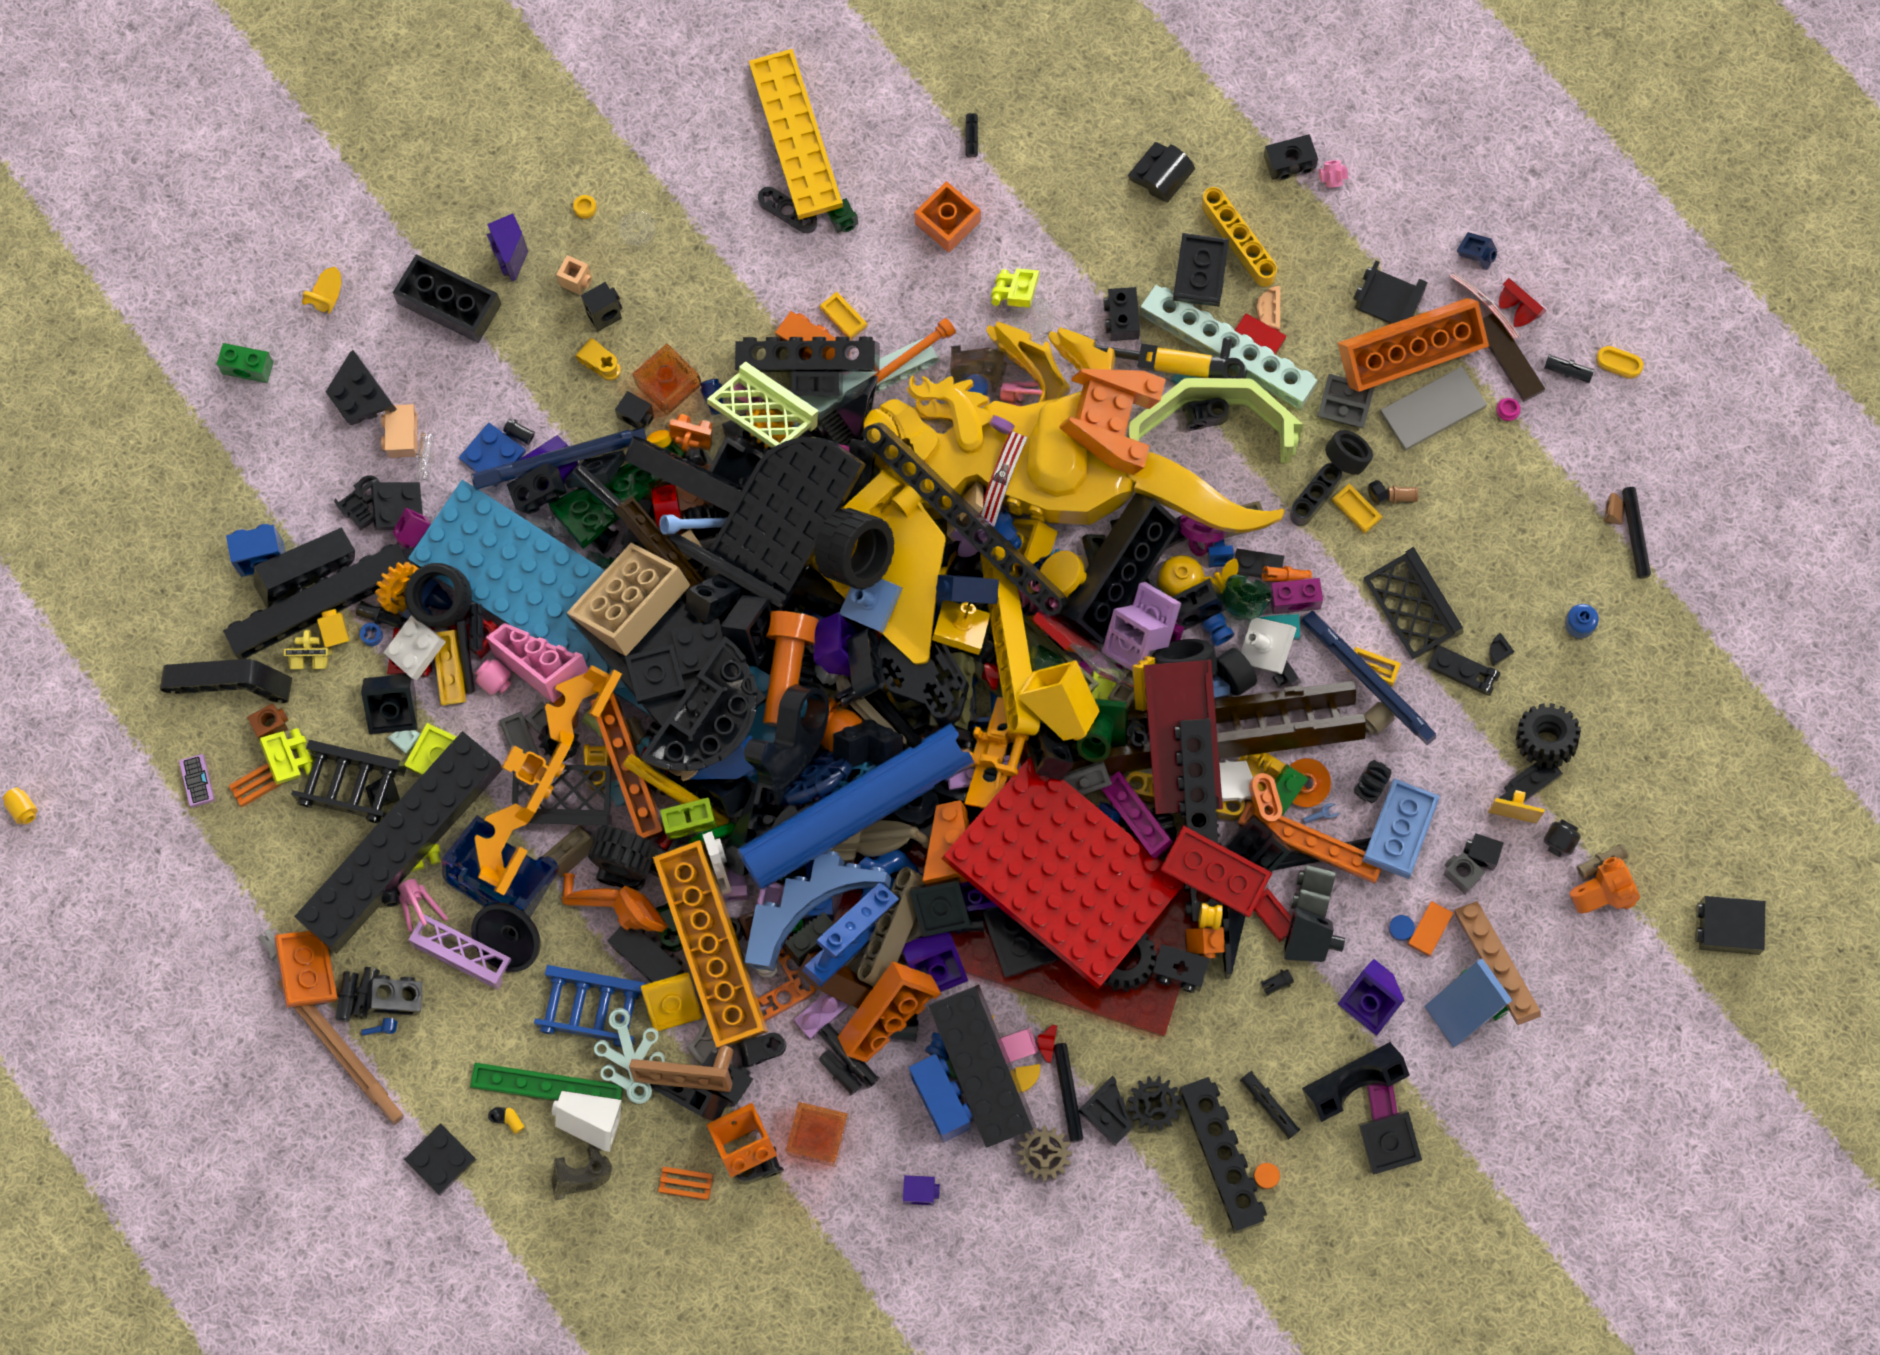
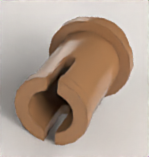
M1396 485L1388 487V502L1393 504L1407 501L1418 502V487H1396Z

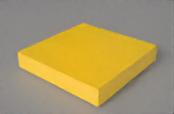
M689 972L641 985V991L652 1027L657 1031L703 1019Z

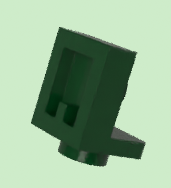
M847 198L842 200V208L827 212L837 233L841 231L849 232L858 225V216L856 212H853Z

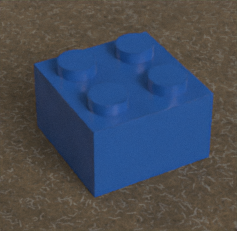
M262 524L257 526L256 529L248 531L241 529L226 535L231 563L241 577L253 575L255 565L285 553L284 541L274 525Z

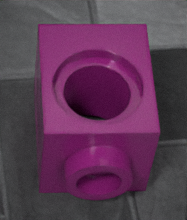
M405 507L392 533L399 545L408 549L410 546L415 548L431 523L426 516Z

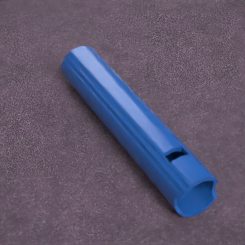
M951 723L921 740L922 743L915 748L909 747L738 848V854L758 888L765 889L934 789V785L944 780L946 782L973 766L974 760L970 752H962L956 742L959 734Z

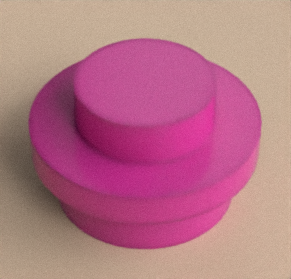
M1513 398L1502 399L1496 408L1497 415L1504 421L1517 419L1521 411L1519 403Z

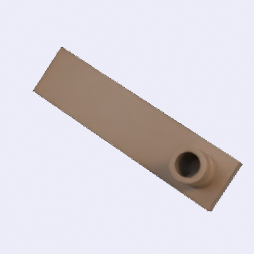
M720 1046L713 1067L631 1059L629 1069L634 1082L730 1092L733 1083L728 1068L734 1051L728 1046Z

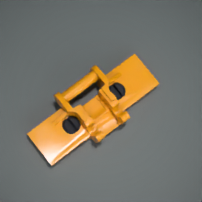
M997 697L987 732L981 731L979 727H975L973 732L977 743L974 752H970L974 760L972 767H975V771L964 803L968 806L984 809L1005 786L1010 776H1017L1018 762L1024 743L1028 741L1029 735L1009 732L1002 697ZM1014 743L1008 764L1003 765L1008 745Z

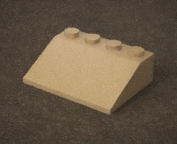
M630 543L570 608L567 614L610 648L627 656L688 589L690 584L679 567Z

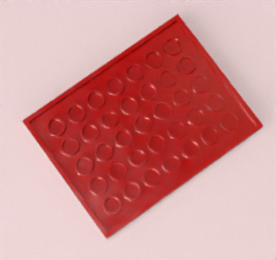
M1031 756L1019 768L1017 776H1012L941 858L1097 989H1099L1184 885V883L1161 872L1160 869L1164 863L1158 857L1154 859L1139 841L1065 780L1062 779L1060 781L1036 774Z

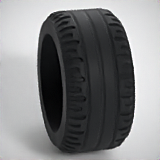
M430 563L417 569L409 578L405 588V602L410 614L418 622L434 628H446L455 625L456 621L462 620L471 606L472 589L468 579L460 570L443 563ZM444 575L449 577L454 584L455 600L447 612L439 616H432L425 610L422 604V591L430 579Z
M1183 639L1169 643L1168 647L1157 649L1152 655L1155 658V664L1211 660L1212 677L1214 678L1218 672L1215 649L1204 640Z

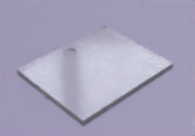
M1048 618L1071 642L1069 646L1098 675L1134 691V683L1090 639Z

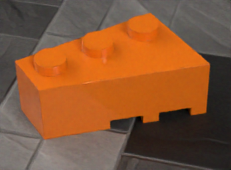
M961 800L936 805L923 876L925 884L957 877L960 878L961 883L968 882L941 859L970 825L968 811Z

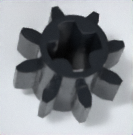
M991 634L984 636L979 655L972 653L974 659L982 664L987 662L990 664L992 661L995 662L997 660L993 635Z

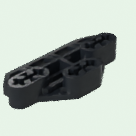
M933 624V628H932V637H933L934 630H935L934 624ZM881 634L880 653L884 683L895 701L904 703L911 700L927 706L939 727H945L950 723L954 725L961 719L969 684L947 646L933 641L931 637V646L934 645L936 649L930 652L927 663L915 665ZM938 663L945 673L947 671L951 673L950 676L941 681L937 680L940 673L935 665ZM890 668L893 669L902 685L899 689L888 672ZM953 689L959 691L960 689L962 694L957 707L954 708L952 704L956 701L951 691ZM935 693L945 713L941 714L931 694Z

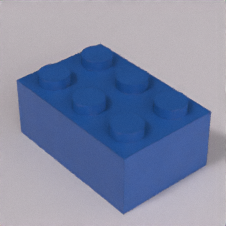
M934 1054L908 1067L909 1075L942 1142L944 1143L970 1130V1122L973 1121L971 1118L972 1114L966 1103L961 1105L959 1101L961 1099V1092L955 1081H949L950 1071L943 1058L939 1060L937 1055Z

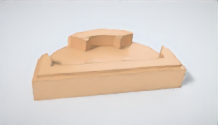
M1280 286L1269 288L1268 291L1259 297L1256 311L1261 322L1279 332Z

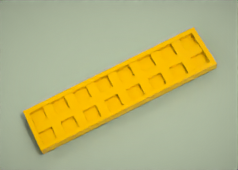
M793 48L750 60L749 66L798 220L842 208L843 202Z

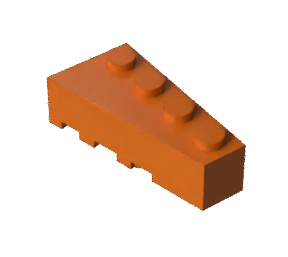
M892 961L838 1035L846 1055L867 1063L890 1041L889 1037L894 1032L901 1031L907 1026L906 1021L915 1013L919 1015L926 1008L924 1005L931 998L935 1000L939 997L941 992L932 975Z

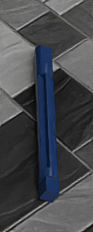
M644 428L631 431L628 429L472 473L473 486L475 490L519 478L545 463L559 467L629 447L633 436L647 440Z
M1314 611L1303 617L1302 624L1415 736H1418L1426 745H1429L1436 739V733L1428 726V723Z

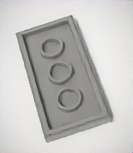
M1461 366L1381 409L1380 413L1404 451L1481 411L1486 408L1487 403Z

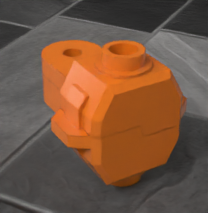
M1617 857L1606 859L1603 865L1598 867L1596 878L1576 886L1569 893L1578 913H1588L1607 904L1617 909H1629L1635 906L1636 901L1640 899L1639 892L1628 867L1621 858Z

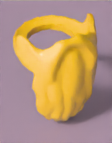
M336 266L325 269L319 275L312 292L303 291V305L311 303L316 310L321 312L328 311V314L331 313L339 297L342 277Z

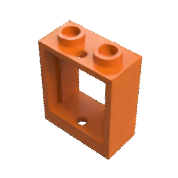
M753 1103L706 1124L730 1177H734L777 1156ZM758 1129L762 1137L761 1139L727 1155L723 1145Z

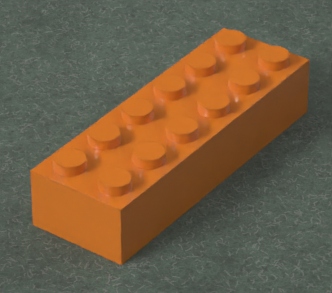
M1465 298L1338 342V347L1348 386L1360 392L1489 347L1479 302Z

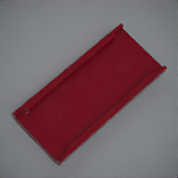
M1211 660L1143 665L1155 814L1179 812V801H1183V791H1178L1177 776H1182L1181 766L1176 764V751H1180V743L1175 741L1174 726H1178V721L1210 719L1216 809H1223ZM1190 738L1187 741L1189 751L1196 752L1199 749L1200 743L1196 738ZM1192 763L1188 768L1189 774L1192 777L1199 776L1201 766L1198 763ZM1194 788L1190 792V798L1193 802H1199L1203 797V792L1199 788Z

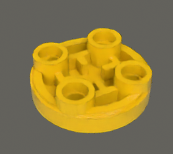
M1067 550L1051 555L1040 569L1064 593L1066 598L1079 584L1084 583L1087 578L1082 560L1076 554Z

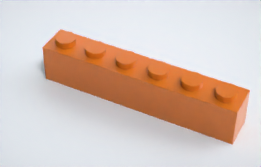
M613 692L603 712L596 719L637 835L649 840L663 835L665 829L649 783L623 765L628 755L633 754L637 758H639L618 696ZM596 699L590 701L592 706Z

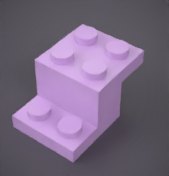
M1146 582L1139 583L1134 604L1114 609L1102 653L1133 671L1132 666L1134 664L1138 665L1140 660H1144V657L1148 656L1149 651L1169 646L1181 603Z

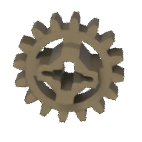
M1043 1125L1042 1132H1039L1035 1127L1032 1136L1025 1133L1024 1137L1027 1141H1020L1019 1146L1023 1150L1017 1151V1156L1023 1157L1019 1162V1166H1027L1024 1173L1026 1175L1030 1172L1034 1173L1033 1180H1036L1038 1176H1042L1043 1182L1047 1181V1176H1051L1055 1181L1057 1179V1172L1064 1175L1065 1170L1063 1166L1070 1167L1071 1164L1066 1157L1072 1156V1151L1066 1150V1148L1071 1146L1070 1141L1063 1142L1065 1134L1056 1135L1055 1127L1051 1132H1048L1046 1125ZM1040 1138V1143L1036 1147L1029 1148L1032 1142ZM1049 1138L1056 1141L1060 1148L1054 1147L1049 1142ZM1042 1148H1047V1152L1052 1153L1048 1155L1047 1159H1042V1155L1038 1154L1042 1152ZM1029 1159L1035 1160L1040 1165V1169L1034 1167ZM1061 1159L1056 1167L1049 1170V1165L1054 1160Z

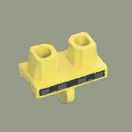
M305 630L303 637L295 638V644H304V648L284 649V656H288L290 669H304V656H312L313 669H325L328 666V655H332V647H312V644H320L321 639L320 637H312L311 630Z

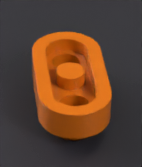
M1260 773L1249 782V791L1255 812L1260 821L1272 823L1282 815V805L1274 779L1268 774ZM1258 784L1263 786V791L1258 789ZM1264 808L1270 810V815L1265 813Z

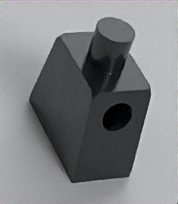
M1295 907L1283 948L1284 959L1324 962L1329 949L1339 952L1343 951L1345 937L1333 935L1334 928L1331 920Z

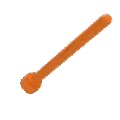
M944 318L937 323L938 326L935 327L933 333L875 373L873 376H878L877 384L939 339H949L956 334L952 323L947 318Z

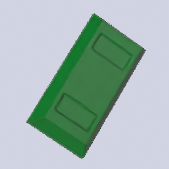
M730 823L701 832L689 839V844L699 840L705 843L702 834L711 831L715 840L719 838L720 840L726 839L731 836L735 824Z

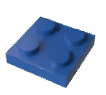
M488 422L458 458L473 471L480 472L515 462L522 458L526 450Z

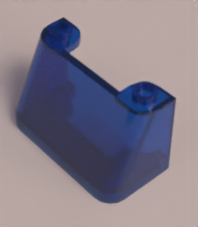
M476 815L442 858L443 879L450 886L484 907L492 903H507L521 909L531 918L559 872V865L549 856H541L534 860L526 855L505 895L494 891L496 886L478 878L480 867L474 838L476 834L485 839L491 838L494 835L495 828L492 824ZM507 842L501 852L504 868L507 867L516 850L515 847Z

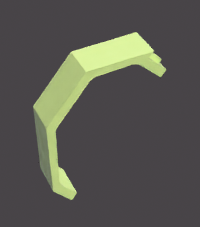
M1184 378L1164 394L1159 403L1151 409L1144 410L1129 422L1128 438L1139 441L1145 434L1180 409L1183 404L1216 397L1223 398L1227 401L1228 405L1248 406L1279 433L1280 463H1290L1292 455H1296V447H1298L1303 423L1253 379Z

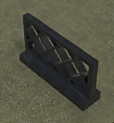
M1414 547L1405 551L1404 555L1363 578L1412 660L1447 640L1464 633L1463 626ZM1402 562L1409 569L1406 578L1393 575L1395 566ZM1411 574L1415 580L1409 579ZM1378 576L1388 578L1386 589L1375 588L1371 580ZM1391 579L1405 582L1402 594L1388 591ZM1408 583L1420 587L1419 598L1405 595ZM1379 593L1384 594L1383 600L1380 597ZM1423 594L1425 595L1427 600L1422 599ZM1387 595L1401 598L1398 610L1386 607ZM1404 599L1417 602L1414 614L1401 611ZM1420 603L1432 607L1431 619L1418 616ZM1391 613L1396 614L1395 620ZM1435 614L1437 615L1440 621L1434 620ZM1399 615L1413 618L1410 631L1399 628L1397 625ZM1416 619L1430 623L1427 635L1413 632ZM1433 623L1442 625L1447 634L1440 638L1430 636ZM1403 633H1404V634H1408V639H1407V640H1406L1405 636L1403 635ZM1412 636L1425 639L1423 648L1416 652L1410 646Z
M565 765L564 770L566 771L559 776L552 786L555 787L563 780L571 790L562 799L552 790L551 794L559 802L552 809H547L540 803V808L537 809L528 822L536 824L612 825V815H610L612 766ZM571 770H577L584 777L575 787L565 778ZM582 770L591 771L586 775ZM514 771L512 805L518 804L519 796L525 791L529 796L532 794L528 789L531 785L527 784L525 786L521 780L515 777ZM595 771H605V782L598 788L589 777ZM585 781L595 789L587 799L577 791ZM604 787H605V795H604V793L601 791ZM573 792L583 802L577 809H570L564 802ZM597 793L604 799V810H595L588 803ZM560 805H562L565 809H557V808H558ZM586 805L590 810L581 809Z

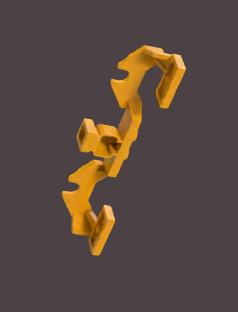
M591 665L586 673L555 686L554 689L564 695L565 702L560 707H554L548 703L545 705L550 738L559 742L547 765L543 757L533 752H526L524 754L522 753L523 750L517 746L511 747L501 768L508 772L514 771L515 777L526 784H537L524 808L518 804H513L485 817L484 820L495 828L494 835L491 838L485 839L477 834L474 838L480 867L478 878L496 886L494 891L505 895L527 854V850L517 846L507 867L504 868L501 852L512 831L528 824L536 813L542 799L547 800L554 788L550 784L554 777L559 778L564 770L565 764L562 762L574 738L571 720L584 698L599 693L588 713L594 718H599L622 673L611 670L610 674Z

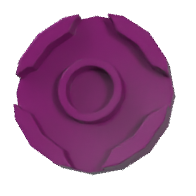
M1185 515L1181 516L1179 530L1189 539V548L1196 556L1200 557L1207 554L1208 547H1213L1214 542L1223 540L1227 535L1225 531L1211 528ZM1197 542L1204 543L1205 549H1201Z

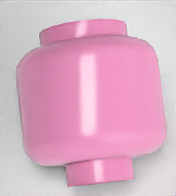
M487 659L475 672L477 675L476 683L490 695H494L498 691L503 694L512 684L509 681L511 671L497 659L491 661Z

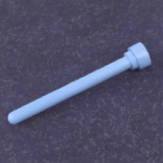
M662 515L659 526L662 534H675L680 529L721 528L727 518L679 519L674 515Z

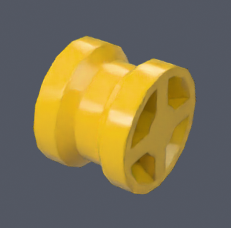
M1201 903L1199 928L1210 926L1214 930H1219L1222 919V905L1212 907L1207 903Z

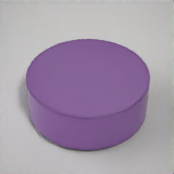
M993 415L989 423L992 428L1007 435L1015 427L1009 421Z

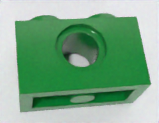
M222 343L216 365L222 375L268 383L274 361L267 351Z

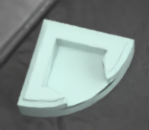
M414 730L398 731L390 735L388 739L407 755L414 748L421 734Z

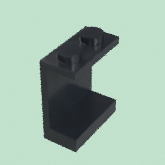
M1375 260L1373 267H1367L1362 280L1366 282L1363 288L1359 286L1353 298L1356 300L1355 309L1390 324L1413 317L1428 282L1419 279L1415 286L1378 270L1380 262Z

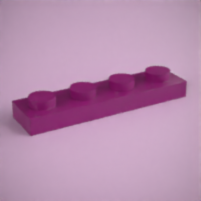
M1118 771L1110 778L1112 785L1101 789L1149 854L1155 859L1174 842L1123 774Z

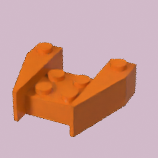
M1081 369L1071 379V381L1083 385L1075 418L1069 417L1060 424L1059 428L1111 468L1134 476L1144 468L1150 445L1125 437L1132 405L1136 404L1151 409L1159 403L1166 379L1146 371Z

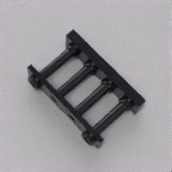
M313 740L308 741L306 749L313 755L314 762L304 792L292 790L291 795L298 801L297 804L307 808H312V805L363 816L366 817L367 821L378 824L386 816V813L381 810L391 779L395 778V775L404 777L407 767L400 760ZM329 759L334 760L337 766L327 797L313 795L323 763ZM350 764L358 766L360 770L349 803L337 801L336 798L346 767H349ZM372 770L381 771L382 778L372 808L359 806L369 772H372Z

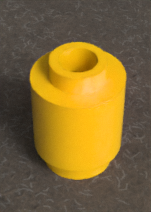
M16 787L3 795V805L17 824H29L36 818L38 809L25 791Z

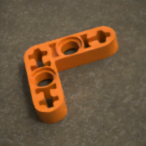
M783 949L780 951L778 960L790 981L758 998L759 1004L765 1007L771 1004L768 999L772 997L775 1006L778 1008L775 1011L773 1006L766 1009L767 1014L763 1016L765 1021L808 999L817 990L812 985H810V991L799 989L802 986L799 977L795 980L792 978L798 976L799 969L791 971L787 968V962L791 957L787 954L782 959L781 955H785ZM783 991L791 995L790 1002L785 1005L777 1001L778 994Z

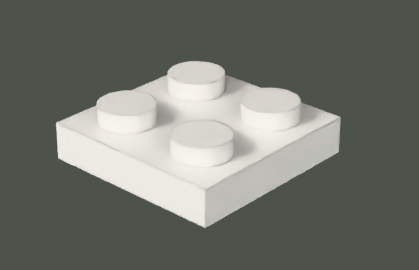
M411 615L383 653L407 675L417 681L446 641L429 626L418 622Z

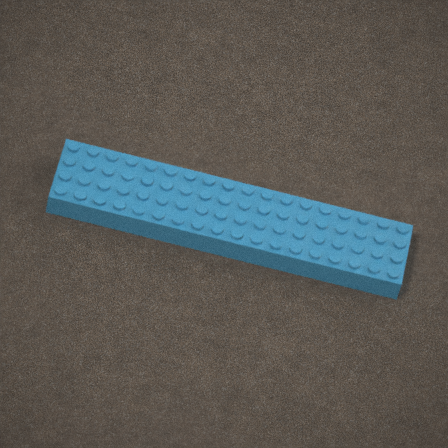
M462 479L408 559L419 568L430 563H443L455 567L468 579L472 589L473 603L482 604L484 610L499 620L528 632L534 638L538 639L541 637L546 639L551 645L556 647L560 645L565 647L568 652L582 654L588 669L593 665L610 674L612 669L566 615L570 608L605 570L479 489L475 490L474 486ZM444 575L434 577L455 590L454 584L449 577ZM749 666L751 673L754 674L756 686L767 697L770 675L758 667ZM619 680L613 692L653 718L642 704H637L636 697ZM807 699L801 710V722L806 714ZM764 702L756 708L754 722L746 738L751 735L752 738L772 743L775 740L776 727L762 723L766 703ZM758 773L749 778L746 774L743 775L744 778L756 785Z

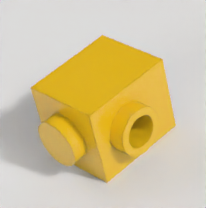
M336 609L321 613L322 617L318 618L317 621L325 648L348 642L350 637L343 613H336Z

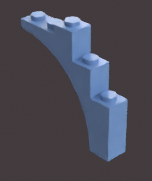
M827 851L814 859L810 881L808 878L794 876V879L786 878L780 907L779 904L773 902H764V905L756 904L745 964L754 969L775 971L780 951L789 934L811 910L831 897L850 890L875 887L880 882L885 887L890 888L891 877L885 872V869L880 867H870V870L861 869V866L847 863L845 867L844 860L834 851Z

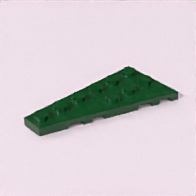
M671 441L664 448L682 458L684 457V452L674 441ZM628 463L620 467V470L611 478L612 480L604 484V486L621 502H624L630 496H633L638 502L663 479ZM586 488L577 489L561 497L559 500L548 504L552 514L582 549L587 547L619 519Z

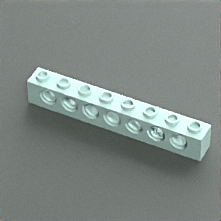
M1155 285L1141 305L1140 316L1204 354L1220 356L1223 338L1232 339V344L1235 347L1231 348L1229 358H1238L1245 364L1247 368L1246 378L1253 379L1262 388L1299 410L1303 408L1316 388L1317 379H1315L1312 373L1307 370L1302 371L1298 369L1290 360L1286 358L1281 359L1270 348L1259 346L1248 335L1237 333L1232 326L1225 322L1220 323L1209 312L1198 310L1192 303L1173 301V292L1166 287L1161 288ZM1170 307L1175 311L1172 313H1167L1163 309ZM1186 319H1191L1195 323L1192 325L1185 324L1183 321ZM1211 331L1215 335L1208 337L1204 335V332ZM1252 355L1255 359L1249 361L1246 360L1244 356ZM1232 365L1230 367L1231 370L1238 374L1240 373V366ZM1272 367L1275 371L1270 373L1265 371L1264 368ZM1290 378L1293 379L1296 383L1290 385L1287 384L1284 380Z

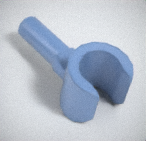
M1325 804L1318 813L1303 818L1305 824L1324 817L1336 818L1340 813L1332 815L1329 813V808L1336 804Z

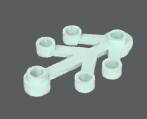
M617 1008L610 1014L609 1023L614 1029L618 1030L624 1055L610 1048L609 1043L605 1040H600L596 1043L594 1052L596 1055L605 1056L628 1070L630 1079L617 1073L613 1065L607 1064L601 1070V1077L606 1081L611 1080L626 1089L628 1098L634 1103L641 1104L650 1098L652 1088L648 1083L634 1082L629 1065L631 1059L643 1060L651 1045L658 1040L659 1033L655 1028L646 1029L643 1034V1040L634 1053L627 1027L630 1015L627 1010ZM617 1014L624 1015L625 1020L623 1022H618L615 1016ZM648 1032H653L656 1038L654 1040H649L646 1037V1034ZM598 1045H605L607 1050L600 1052L597 1048ZM654 1052L649 1060L653 1061V1057L659 1056L662 1062H665V1056L661 1052ZM607 1068L613 1071V1075L610 1077L604 1074V1070ZM637 1086L642 1087L644 1093L641 1095L637 1094L635 1088Z

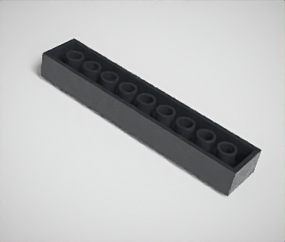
M462 731L294 917L337 954L503 770L500 762Z

